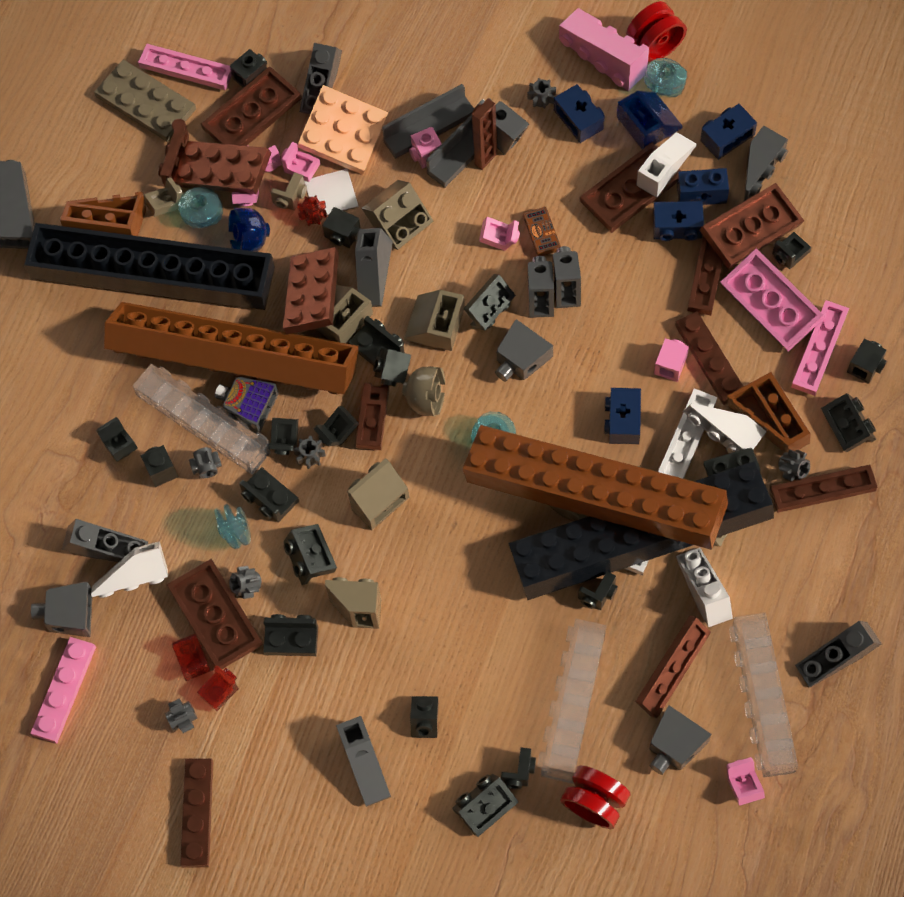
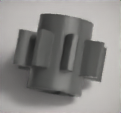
M538 78L534 84H529L527 99L533 100V107L538 106L545 109L549 103L554 104L556 87L550 86V80L546 81Z
M312 436L305 440L299 439V448H294V454L298 456L296 459L297 463L306 464L308 469L315 464L320 466V457L326 456L325 450L321 449L323 446L322 441L316 442L312 439Z
M208 447L196 450L193 453L194 458L189 459L193 475L199 473V477L203 479L215 476L218 473L217 468L222 467L218 452L212 453L211 448Z
M791 449L784 453L778 463L779 470L784 472L782 477L789 481L805 478L811 467L810 461L805 459L807 453Z
M248 566L237 567V572L232 573L229 579L231 591L235 593L236 597L242 596L243 599L253 598L254 592H259L262 583L261 577L255 571V568L249 569Z
M179 698L168 704L170 711L166 712L165 716L173 731L180 728L182 733H185L194 728L192 721L198 719L189 701L183 704Z

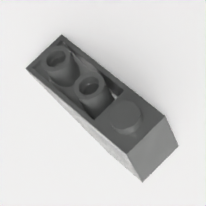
M314 43L299 112L311 114L322 86L325 85L333 88L342 50L337 47Z
M764 125L750 143L744 201L760 192L762 182L765 179L769 180L775 171L774 166L778 161L781 163L788 153L786 149L788 139Z
M381 228L359 229L355 249L357 289L359 293L371 300L372 307H382L393 243L392 239Z
M75 519L68 525L62 550L84 557L119 562L134 548L147 545L148 541Z
M858 621L795 666L807 685L812 687L860 660L882 645L868 622Z
M362 716L336 725L366 807L390 798L389 789Z

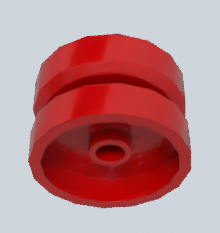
M659 1L645 7L634 17L627 28L626 35L633 38L634 44L640 47L642 44L648 46V61L655 62L672 53L681 44L686 36L687 27L679 17L674 16L673 10L666 2Z
M583 765L577 766L571 778L575 786L565 789L560 799L561 803L568 810L594 825L605 829H614L620 817L618 811L614 808L625 807L631 796L630 791L620 782L599 770Z

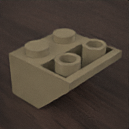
M401 180L395 181L362 207L374 228H381L392 239V246L396 250L400 249L434 222L410 182Z
M336 285L333 325L316 328L315 330L330 341L347 344L364 325V318L373 315L371 300L352 287Z
M444 290L418 295L404 339L452 351L464 313V295Z
M386 458L381 463L377 462L372 465L368 470V474L362 479L355 480L347 491L352 511L371 530L410 498L408 487Z
M342 577L325 580V587L330 602L354 628L379 629L382 599L378 582H374L371 579L348 581Z

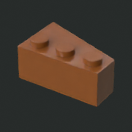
M135 192V196L120 197V194L112 195V199L98 200L95 197L66 201L60 219L61 225L138 236L146 213L143 192Z
M772 372L727 395L728 407L735 413L747 415L767 431L764 436L784 453L790 449L793 451L799 450L810 444L809 430Z

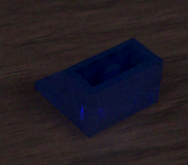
M636 91L618 102L617 118L641 149L651 142L655 145L683 128L682 124L656 92Z

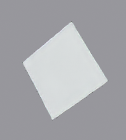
M348 169L314 177L310 182L304 180L315 218L330 214L333 207L340 210L358 207Z

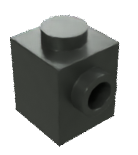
M249 49L230 65L232 78L244 88L267 69L266 59L261 54H256Z
M333 207L322 225L325 238L337 246L343 245L347 248H350L354 241L357 242L358 232L361 229L358 217L336 207Z
M864 338L850 361L847 373L869 384L875 373L880 374L887 363V360L884 359L887 350L879 343Z
M381 348L379 357L375 359L373 365L374 377L381 378V384L393 387L396 386V382L404 384L411 355Z
M164 445L152 447L145 454L140 455L155 488L178 477Z

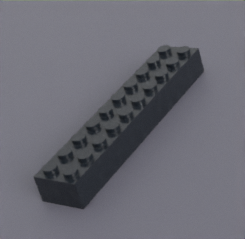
M35 223L24 263L31 279L261 310L266 309L275 269L272 254L42 223Z
M755 461L694 481L727 490L728 506L717 537L774 519L773 503ZM590 516L509 543L527 600L603 576L607 571L612 573L693 546L692 544Z

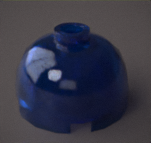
M234 208V210L230 211L228 232H233L234 240H230L231 248L255 252L261 250L265 244L266 237L270 235V227L268 223H265L264 218L258 211L252 208Z

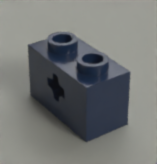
M578 84L554 97L555 113L579 143L584 142L604 129L605 115L602 109L596 107L591 102L588 92L582 90Z
M737 104L733 108L725 109L715 120L707 121L702 127L700 141L719 160L752 138L756 132L757 122L740 104Z
M727 168L678 171V202L703 201V205L727 204L729 194Z
M703 201L654 202V239L670 241L672 239L693 241L702 239L703 234L700 229L704 225Z
M611 388L610 397L605 396V411L610 412V420L605 419L604 435H609V444L639 445L641 388ZM620 414H625V418H620Z

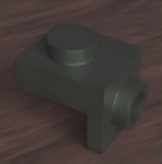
M793 232L784 241L778 240L774 244L772 254L779 264L791 269L810 253L812 247Z
M338 406L324 425H316L314 430L319 435L318 438L322 443L328 446L342 445L359 423L343 406Z
M117 417L96 430L116 462L138 449Z
M272 418L271 443L268 444V449H275L274 454L289 455L290 451H294V448L297 447L299 419Z
M607 571L595 593L581 586L578 591L580 602L590 609L597 608L601 610L606 600H612L618 586L615 585L616 575Z
M412 696L410 713L411 737L437 738L438 697Z
M520 748L518 773L501 772V780L508 788L521 789L522 786H528L529 773H535L536 757H531V748Z

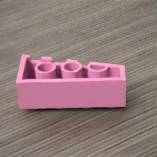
M579 8L559 25V39L562 44L575 50L580 58L592 63L600 73H605L617 86L629 91L647 74L648 46L644 44L640 47L634 44V39L626 35L624 38L619 36L615 28L610 25L606 28L603 27L599 19Z

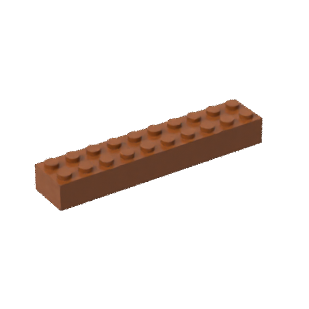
M121 302L105 321L104 349L113 350L115 353L135 354L140 358L150 357L160 359L163 362H177L188 367L198 366L208 368V370L214 372H229L235 376L245 375L255 377L261 381H277L283 385H298L309 390L319 389L328 391L331 394H345L357 368L359 346L297 334L286 335L285 332L148 306Z
M480 425L462 468L467 483L710 550L713 548L728 506L727 490L483 425Z

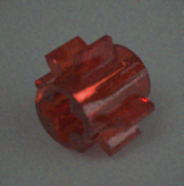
M317 195L314 197L305 196L303 203L297 205L298 211H300L298 213L299 219H305L308 226L311 224L320 225L322 217H327L325 201L319 202Z

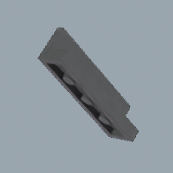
M461 84L382 127L383 141L395 159L408 153L409 149L412 148L411 135L433 127L437 136L465 122L472 115L474 108L465 96L464 85Z
M472 115L426 160L427 174L443 187H446L474 159Z

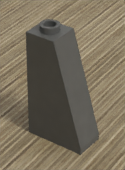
M15 160L0 161V248L29 249L35 223L26 173L21 162Z

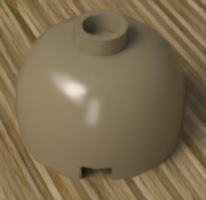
M431 366L421 367L409 376L408 382H404L402 388L403 396H406L408 405L417 414L425 416L440 414L445 393L441 392V384L445 385L443 369Z

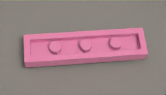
M146 44L138 61L140 68L221 90H226L232 77L230 66L150 44Z
M825 300L821 310L825 318L813 330L791 388L813 396L816 395L849 308Z
M73 637L69 638L30 733L32 736L58 743L96 649L94 644Z

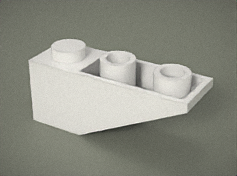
M676 132L651 153L638 170L637 186L658 197L697 144Z
M694 403L683 410L691 423L701 426L706 430L707 435L712 440L723 444L729 454L747 448L754 449L767 432L747 415Z
M160 541L136 547L92 586V597L99 596L104 598L111 596L117 590L131 591L143 583L157 584L162 582L164 578L168 577V568Z
M699 547L677 555V561L707 626L711 627L733 619L730 597L701 548Z

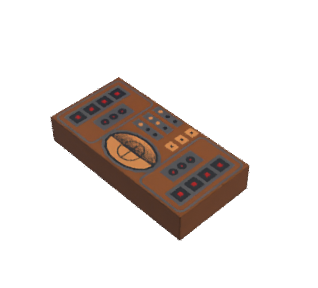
M542 207L523 213V218L537 256L555 253L561 246L547 208Z

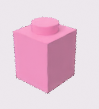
M665 338L655 363L654 374L678 382L687 359L689 346L679 340Z

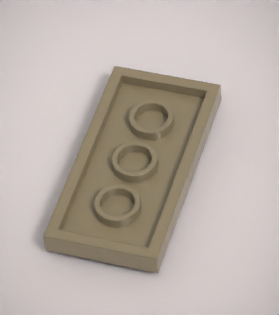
M124 59L94 91L97 98L167 142L174 133L172 122L176 119L186 121L196 110L193 102Z

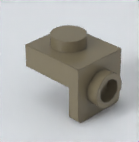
M294 172L285 192L272 188L270 192L272 202L277 207L295 210L299 200L304 198L307 191L303 175Z
M171 177L166 178L165 188L144 194L145 204L154 217L180 209V202L183 197L182 189L178 184H175Z

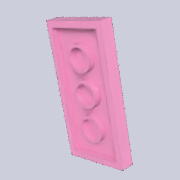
M757 248L720 282L788 352L825 318Z

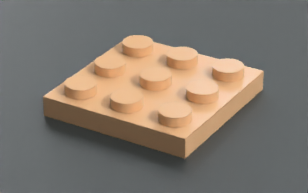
M323 85L298 142V148L363 175L388 112Z

